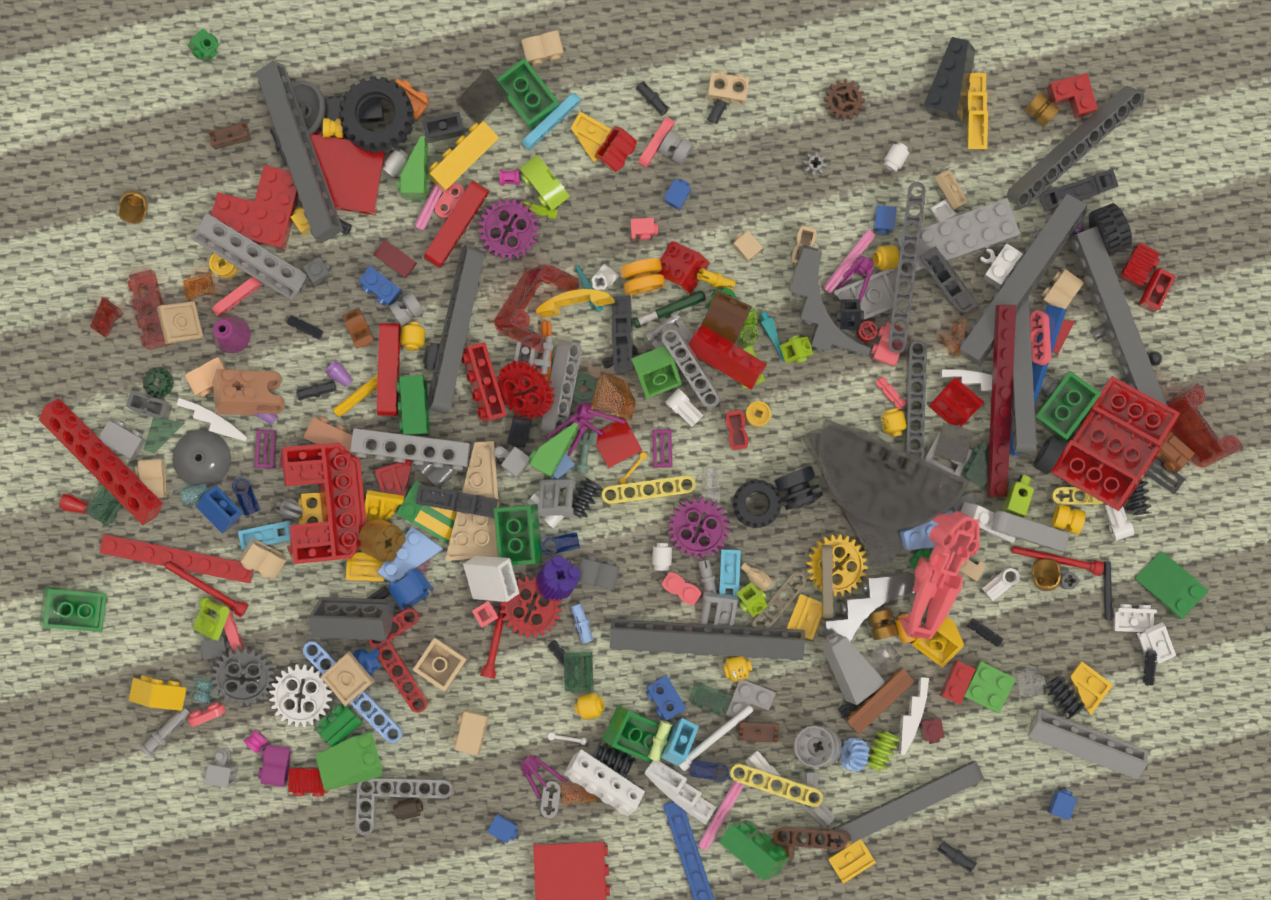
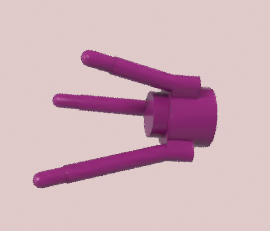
M861 256L843 274L845 279L837 287V290L845 286L855 273L860 276L867 274L858 298L861 303L870 277L874 272V269H872L873 262L869 258Z
M581 402L576 410V417H579L578 422L585 424L599 435L603 433L588 422L595 415L615 422L625 423L623 419L595 410L613 411V407Z
M576 413L546 436L547 439L553 438L566 426L568 428L572 424L577 423L580 427L579 433L567 454L568 456H571L583 433L588 429L585 424L578 422L579 417H576Z
M531 754L520 764L523 768L521 771L526 775L537 798L541 799V795L530 774H534L543 787L547 786L537 772L540 768L538 764L564 783L567 782V779L542 762L538 756L534 758Z

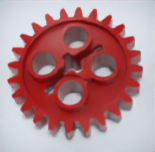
M514 360L506 364L499 371L497 383L500 386L501 397L505 399L504 405H509V411L514 409L515 415L520 412L521 417L527 415L529 419L533 416L537 419L548 412L554 403L552 399L555 395L552 394L554 388L549 387L552 381L545 379L548 374H541L542 368L537 370L536 364L531 367L529 361L523 363L522 360L518 362Z
M525 576V582L518 578L519 594L508 602L500 603L501 606L505 607L500 613L506 614L502 621L508 620L509 623L506 627L513 626L512 633L518 630L519 637L526 633V639L529 638L530 634L537 638L538 632L544 636L545 629L551 632L549 626L557 625L553 620L560 619L556 613L562 612V609L557 608V605H560L562 601L549 599L548 605L541 607L538 604V599L542 596L540 595V587H538L536 577L533 576L532 581H529L528 577ZM528 590L531 594L530 599L523 600L520 597V592ZM535 591H538L534 602L536 610L531 611L529 619L525 624L523 621L528 611L526 604L529 605ZM517 607L521 608L524 612L521 618H516L513 615V610ZM537 614L541 617L540 625H534L531 622L533 615Z

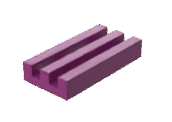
M652 430L653 468H672V430ZM657 433H660L661 464H657ZM664 433H668V464H665Z
M256 430L254 468L275 469L276 430ZM261 434H264L263 464H260ZM269 434H271L270 464H267Z

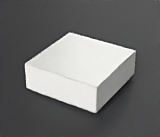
M947 199L930 208L938 223L956 216Z

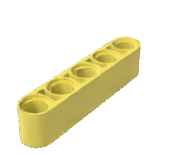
M681 476L606 487L602 492V498L605 503L617 504L691 493L696 483L690 476ZM683 480L691 481L692 488L690 490L682 488L681 483ZM666 482L673 485V490L670 493H666L662 489V485ZM646 485L653 486L654 493L652 495L644 494L643 488ZM628 487L635 490V495L632 498H627L624 495V491ZM608 490H613L616 493V498L612 501L605 498V493Z
M736 763L731 767L730 774L736 782L811 807H817L823 801L821 791L815 787L742 763ZM737 767L743 768L745 771L744 776L736 777L733 773L734 769ZM754 774H761L763 781L759 784L752 781ZM773 780H780L782 782L779 790L772 789L771 783ZM792 786H798L801 789L798 796L790 794ZM812 792L818 793V801H809V794Z

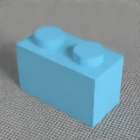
M683 718L678 720L672 728L661 758L677 766L685 762L699 726Z

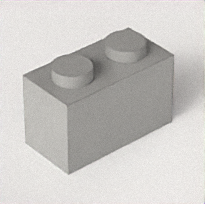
M117 419L115 422L108 420L99 439L108 447L135 460L146 442L142 438L143 434L135 429L129 431L125 428L126 424Z

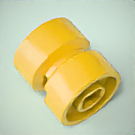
M215 253L210 257V269L219 277L229 279L237 274L239 268Z
M761 401L753 402L745 411L747 424L754 428L763 427L771 417L769 406Z
M1058 504L1054 511L1051 527L1060 530L1066 528L1067 532L1079 535L1085 522L1086 512L1075 508L1071 510L1069 506Z

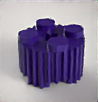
M555 556L553 559H550L536 576L538 587H540V595H544V598H547V600L567 599L579 583V569L574 567L571 561L564 560L562 556Z

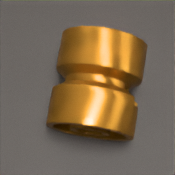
M1041 91L1024 109L1031 117L1036 116V121L1043 127L1060 110L1055 103H1049L1048 97Z
M891 608L872 612L867 617L869 625L873 626L871 629L873 640L897 635L895 624L891 623L893 620Z

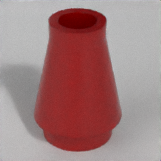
M64 493L61 497L59 508L63 509V511L86 515L90 504L70 493Z

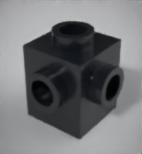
M841 299L840 310H836V322H840V329L860 330V322H864V310H861L860 299Z

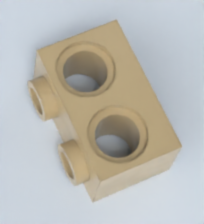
M723 71L712 72L708 99H720L724 102L745 105L749 78L742 74L731 76ZM716 82H722L724 84V88L717 89L715 88L714 84ZM735 85L742 86L743 91L735 92L733 90V87Z

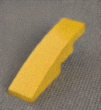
M971 73L966 107L968 149H987L986 73Z

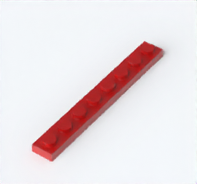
M103 534L99 552L101 554L164 566L166 562H171L185 571L245 583H251L254 569L248 570L243 567L239 561Z

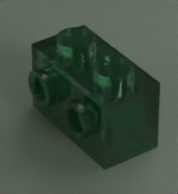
M695 681L689 696L692 705L702 708L703 705L709 707V712L719 716L721 713H726L732 695L699 681Z

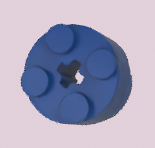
M412 568L404 574L405 577L400 581L396 579L388 585L390 588L389 593L402 611L407 609L406 605L410 604L412 607L429 595L428 590H434L421 569L415 570Z

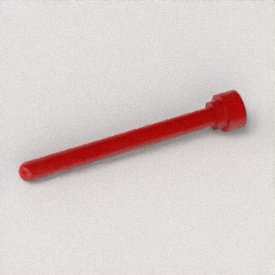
M1011 547V552L1014 554L1036 559H1054L1059 564L1089 570L1092 575L1101 576L1104 562L1099 560L1086 562L1027 548Z
M166 562L164 565L167 570L233 608L234 614L240 618L247 610L249 604L246 602H240L239 600L236 602L171 562Z
M501 605L497 615L498 618L495 624L487 664L481 669L480 676L495 679L497 673L494 664L504 624L502 619L506 615L500 613L501 610L505 609Z

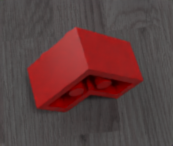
M1088 73L1051 82L1046 88L1050 102L1057 105L1070 101L1075 119L1092 115L1098 110Z

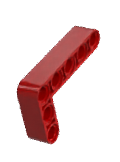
M410 608L393 617L392 622L397 623L399 626V630L396 633L390 631L386 640H382L379 644L368 639V642L373 650L378 649L380 653L378 656L379 660L413 712L420 713L428 707V699L391 642L392 639L419 622V612ZM408 612L415 614V620L412 623L406 620ZM386 649H390L393 653L390 660L385 659L383 656V652ZM396 665L403 668L401 676L394 674V667ZM406 682H411L413 684L412 692H406L404 690V684ZM416 698L423 700V708L418 709L415 707L414 701Z

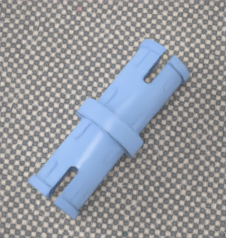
M582 603L570 607L576 623L574 625L578 629L582 644L594 640L589 628L590 622L586 618Z

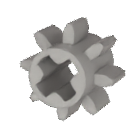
M816 152L815 156L808 154L807 158L809 161L803 162V165L807 166L805 173L810 171L812 177L817 172L822 175L823 171L821 168L827 167V164L823 163L825 156H818V152ZM813 161H817V168L813 167Z

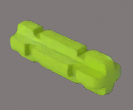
M523 201V208L528 205L530 206L528 212L534 211L535 215L548 216L551 219L557 218V209L551 210L546 206Z

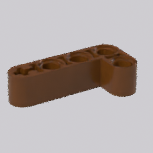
M784 826L776 829L773 834V843L784 848L787 852L786 854L790 857L787 863L794 859L795 847L842 850L850 846L852 842L850 833L844 830ZM782 831L787 833L788 838L786 841L781 838ZM801 832L806 835L807 839L805 842L800 840ZM819 834L825 836L824 844L819 841ZM841 837V839L844 840V843L842 844L841 841L832 842L833 839Z

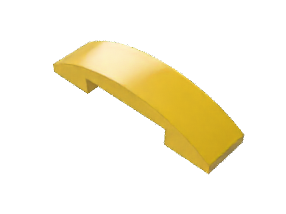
M572 290L547 300L536 309V313L542 318L561 315L560 307L591 301L598 307L615 303V300L610 294L599 290Z

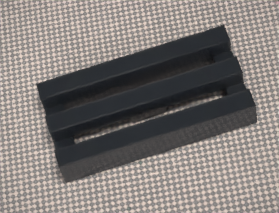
M1159 459L1154 460L1145 474L1173 495L1185 481V478L1180 474L1167 470L1164 463ZM1154 463L1179 480L1178 483L1154 467ZM1151 469L1159 476L1167 480L1169 483L1174 485V489L1168 484H1166L1164 481L1159 479L1157 476L1152 474L1149 470Z

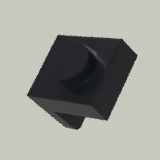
M514 415L507 444L517 448H525L529 439L532 419Z

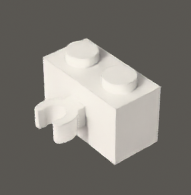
M1007 243L998 257L995 256L993 250L987 248L986 253L990 255V258H980L982 263L991 264V267L984 276V280L997 289L1001 288L1007 275H1010L1015 263L1021 259L1023 254Z

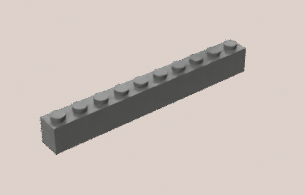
M271 61L256 72L258 83L262 88L264 100L268 105L269 115L274 122L275 132L280 139L281 149L287 159V166L293 176V183L297 188L299 200L303 205L305 217L311 228L310 232L315 239L327 241L342 232L343 228L285 65Z
M1069 194L1064 199L1061 198L1058 201L1057 209L1047 217L1044 228L1038 230L1033 244H1029L1026 247L1023 258L1015 263L1012 274L1006 276L1001 290L994 293L992 303L989 307L986 306L983 309L982 317L972 325L969 336L962 339L959 345L962 356L979 366L983 364L994 348L995 306L1013 304L1016 305V314L1019 312L1088 212L1087 204Z
M1096 226L1071 236V248L1077 255L1078 266L1083 270L1084 281L1092 293V301L1099 311L1098 316L1106 329V337L1113 347V355L1119 362L1120 373L1124 376L1128 385L1167 406L1098 227Z
M611 619L610 649L635 650L638 652L654 651L656 653L673 652L675 654L770 658L773 660L789 659L792 661L803 660L805 630Z

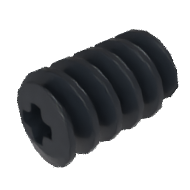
M1141 480L1129 497L1131 502L1127 503L1126 506L1132 507V509L1127 511V514L1141 515L1152 513L1146 511V509L1151 507V504L1145 503L1150 500V497L1144 496V494L1149 492V489L1143 488V486L1148 484L1147 481Z
M586 477L587 481H580L583 488H576L579 495L573 494V498L576 500L572 501L573 515L580 519L581 517L588 518L585 510L592 511L589 504H596L593 497L599 498L600 496L596 491H603L599 484Z
M1058 676L1048 682L1043 687V690L1050 688L1047 695H1055L1052 702L1059 701L1057 709L1064 707L1061 714H1069L1067 719H1070L1084 708L1085 703L1079 702V696H1074L1075 690H1069L1071 687L1070 683L1064 684L1066 678Z
M601 741L592 756L601 763H605L607 767H613V771H620L619 775L621 776L628 774L635 760V757L628 760L629 754L627 753L621 757L622 751L619 750L615 753L614 747L608 750V744L605 743L601 746Z

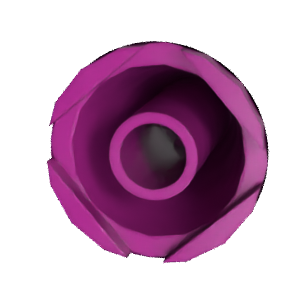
M226 316L214 324L212 337L214 344L219 350L234 354L247 347L251 332L248 324L242 318Z

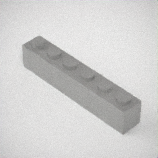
M1039 709L1030 723L1029 738L1135 779L1140 777L1148 765L1147 750Z

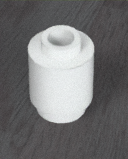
M902 143L893 144L884 159L883 166L892 172H897L898 169H901L909 155L908 147Z
M401 149L399 151L394 150L385 160L383 169L394 178L396 174L399 175L404 169L409 156Z
M657 543V546H653L652 565H654V570L668 571L669 566L672 564V547H668V543Z

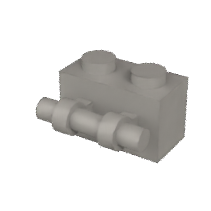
M519 330L514 360L516 362L522 360L523 363L529 361L531 367L536 364V369L537 366H541V374H547L548 368L551 365L549 361L550 354L554 347L552 344L553 337L546 336L545 343H543L538 333ZM540 349H543L542 360L538 359Z
M501 446L494 449V455L498 459H505L501 465L504 468L503 472L512 479L515 476L519 479L531 463L529 456L516 447L511 452H508Z
M220 749L215 753L217 761L208 764L204 768L202 778L205 779L204 784L228 788L235 784L238 765L230 764V749Z

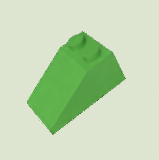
M420 136L401 172V179L397 181L398 191H400L405 200H427L428 142L425 136Z
M577 423L572 424L539 447L537 451L533 450L529 457L530 466L552 478L580 428Z
M372 732L354 736L315 755L324 791L382 776V766Z

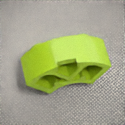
M538 155L519 168L523 174L521 176L522 180L527 186L531 185L539 195L537 199L544 207L547 205L553 210L570 197L559 180L553 176L548 166Z

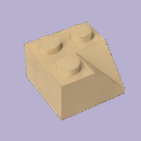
M434 638L413 668V671L445 692L468 658L444 642Z
M467 709L459 715L457 725L460 726L459 734L455 733L453 745H456L455 750L478 755L481 752L490 714Z

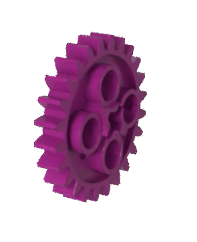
M506 198L504 204L499 199L498 206L491 203L493 209L486 208L485 210L488 214H481V217L485 219L484 222L478 223L483 226L478 232L484 234L479 239L486 240L483 247L490 246L488 252L495 251L494 257L496 258L501 254L502 260L506 258V255H508L509 260L513 259V255L520 259L521 252L526 256V249L533 250L530 244H537L534 237H540L539 234L535 233V230L540 229L539 226L535 225L539 219L532 218L536 213L534 211L528 212L530 210L529 205L523 208V201L517 205L516 199H513L512 203H510L509 199ZM503 212H509V219L504 222L501 221L500 215ZM517 214L518 216L511 226L514 229L513 232H508L504 244L501 245V241L507 233L505 227L511 225L514 215ZM520 220H525L527 223L524 230H518L517 223ZM494 229L501 230V236L497 239L492 237ZM512 237L518 239V244L515 247H510L508 243Z
M693 496V502L686 498L685 505L679 502L680 509H673L676 515L670 514V519L673 521L668 522V526L672 527L668 529V534H674L670 537V541L676 540L674 547L681 546L680 553L687 550V556L692 552L694 557L697 558L698 553H701L702 558H704L706 552L712 556L713 549L719 552L718 545L725 546L722 540H728V536L724 533H730V528L726 527L730 525V521L725 520L728 517L727 513L721 514L724 511V507L717 508V501L712 505L711 498L705 502L703 496H701L700 501H697L696 497ZM690 512H697L699 516L692 519L688 514ZM703 512H706L702 521V528L699 529L695 542H692ZM710 518H713L717 522L716 524L711 526L708 525L706 521ZM684 529H689L692 533L689 536H684L681 532ZM702 536H707L710 540L706 543H703L699 540V538Z

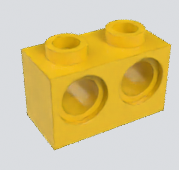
M320 493L301 494L298 504L303 508L302 517L299 519V524H308L312 517H316L318 523L323 522ZM311 498H316L317 506L311 509L308 502Z

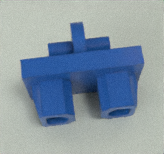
M365 649L355 650L352 655L373 679L374 676L371 672H375L380 667L377 660L380 654L378 649H375L372 653H367Z

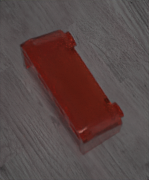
M551 265L527 269L494 320L495 328L498 332L540 353L543 352V336L527 328L530 324V316L524 311L542 282L553 284L567 292L579 290V278Z

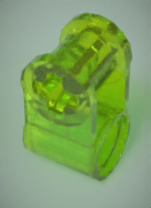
M756 309L750 311L739 334L742 345L748 347L756 342L758 335ZM749 332L754 338L751 341H747L744 339L743 334Z

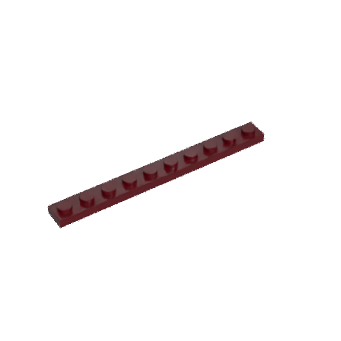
M1013 304L995 306L987 497L990 498L1007 497L1016 326V305Z

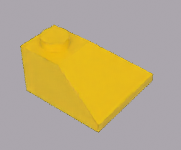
M946 616L931 639L916 638L912 646L943 668L963 648L964 643L955 622Z

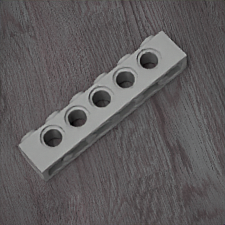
M209 214L205 215L191 238L290 300H293L307 277V274L303 273L300 269L290 265L284 259L277 257L266 248L259 246L250 238L241 235Z
M354 428L351 452L355 453V457L367 458V455H374V459L386 461V457L394 458L393 461L405 463V460H412L415 465H424L425 462L432 463V467L443 468L444 465H451V469L463 470V467L468 468L471 445L470 443ZM370 440H376L377 447L374 450H369L367 447ZM394 442L396 450L389 453L386 447L389 443ZM407 446H415L416 451L413 455L406 454ZM429 447L435 450V454L431 458L425 456V450ZM447 450H453V459L446 460L444 453Z

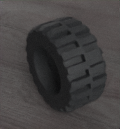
M371 76L370 80L367 81L365 78L360 79L358 85L353 83L350 86L351 90L344 93V101H340L339 105L341 109L339 112L340 124L348 139L356 147H360L365 152L369 150L373 154H378L379 151L388 153L391 148H394V150L399 148L401 142L405 143L407 141V135L411 134L413 130L412 124L415 121L414 109L406 91L399 87L395 81L392 80L390 82L385 77L377 79L376 76ZM376 99L388 101L395 111L393 122L381 131L366 130L359 120V114L363 106Z

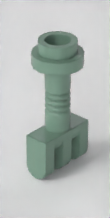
M585 431L578 444H582L580 463L575 464L576 472L588 474V470H590V466H587L588 451L590 445L596 446V432Z

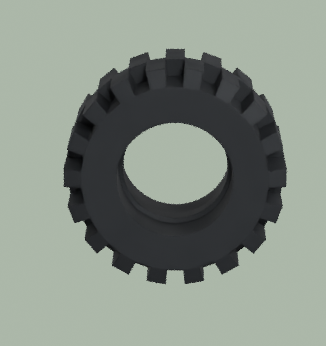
M1115 203L1089 213L1090 229L1098 227L1109 256L1131 247L1132 234L1129 223L1123 211Z
M754 479L745 482L737 489L733 497L732 508L735 516L747 527L762 528L776 520L782 506L781 496L778 494L779 491L765 480ZM752 493H761L768 500V508L761 515H753L746 509V499Z

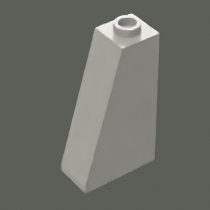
M837 633L830 634L826 640L820 643L845 701L858 705L885 684L882 677L846 636Z

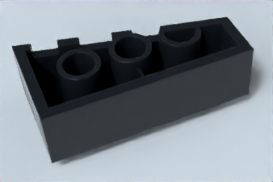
M951 37L923 105L930 115L964 123L967 92L970 88L969 80L975 57V49L968 40Z

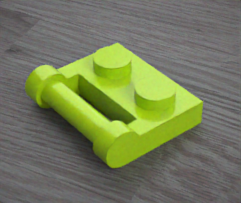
M204 596L199 601L201 607L194 620L192 629L219 641L229 615V608L224 605H218L212 602L210 598ZM210 609L217 613V618L209 614Z

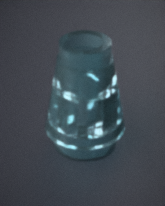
M204 483L183 488V491H180L179 494L185 506H192L209 491V488Z

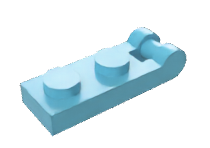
M292 520L238 531L241 549L245 550L252 538L266 545L290 541L289 525H293ZM284 528L285 535L279 536L278 529Z
M721 549L719 595L738 597L736 593L739 591L741 550ZM725 589H733V594H725Z

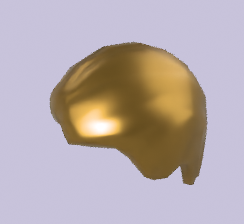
M128 191L120 198L118 216L127 223H141L148 211L147 198L140 192Z
M1039 559L1034 562L1032 566V581L1036 588L1042 591H1052L1059 586L1061 572L1059 563L1054 559Z

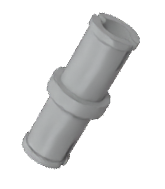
M710 559L698 561L702 577L700 581L703 583L704 591L717 594L714 583L716 579L712 574Z

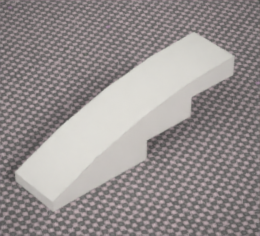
M942 369L939 371L940 379L956 377L965 385H978V392H992V375L967 370Z
M181 398L178 399L177 406L195 411L194 419L211 423L209 431L250 442L248 436L220 415Z
M919 677L918 696H910L909 715L901 714V741L899 742V754L901 755L906 754L922 719L929 678Z
M655 760L652 761L646 770L645 775L672 801L705 825L707 824L717 807L701 798L702 793L686 783L687 778L662 762Z

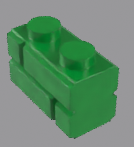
M343 703L337 704L332 709L331 714L318 721L316 730L333 747L362 723V720L349 704L347 706H344Z

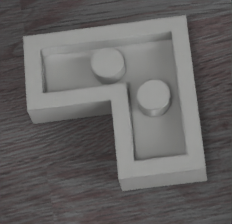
M746 680L738 681L726 715L734 717L751 704L769 710L776 692Z

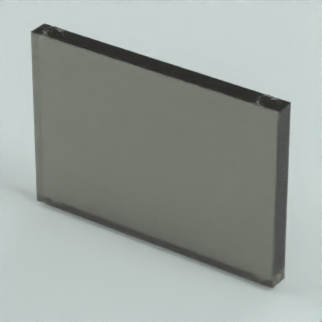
M486 69L456 101L474 124L476 122L480 124L509 94L490 70Z

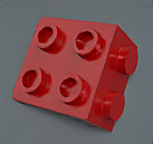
M672 241L660 259L662 270L656 274L663 275L664 279L678 285L684 292L691 294L699 282L697 274H702L699 270L701 268L707 270L710 262L701 253Z

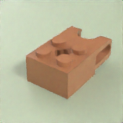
M217 369L212 381L216 414L255 415V413H281L285 409L284 398L269 392V390L279 388L282 382L280 373Z

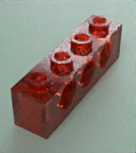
M150 269L130 274L128 287L134 295L132 304L134 309L138 311L139 317L136 320L138 327L142 328L143 336H141L143 346L150 351L172 346L173 343L165 344L157 307L163 305L156 272ZM144 288H148V295L142 297L141 291ZM152 306L153 312L150 315H146V308ZM156 324L157 331L151 334L150 327Z

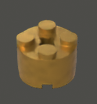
M380 518L368 521L359 534V540H361L360 550L381 562H393L397 552L406 541L402 530L398 526Z

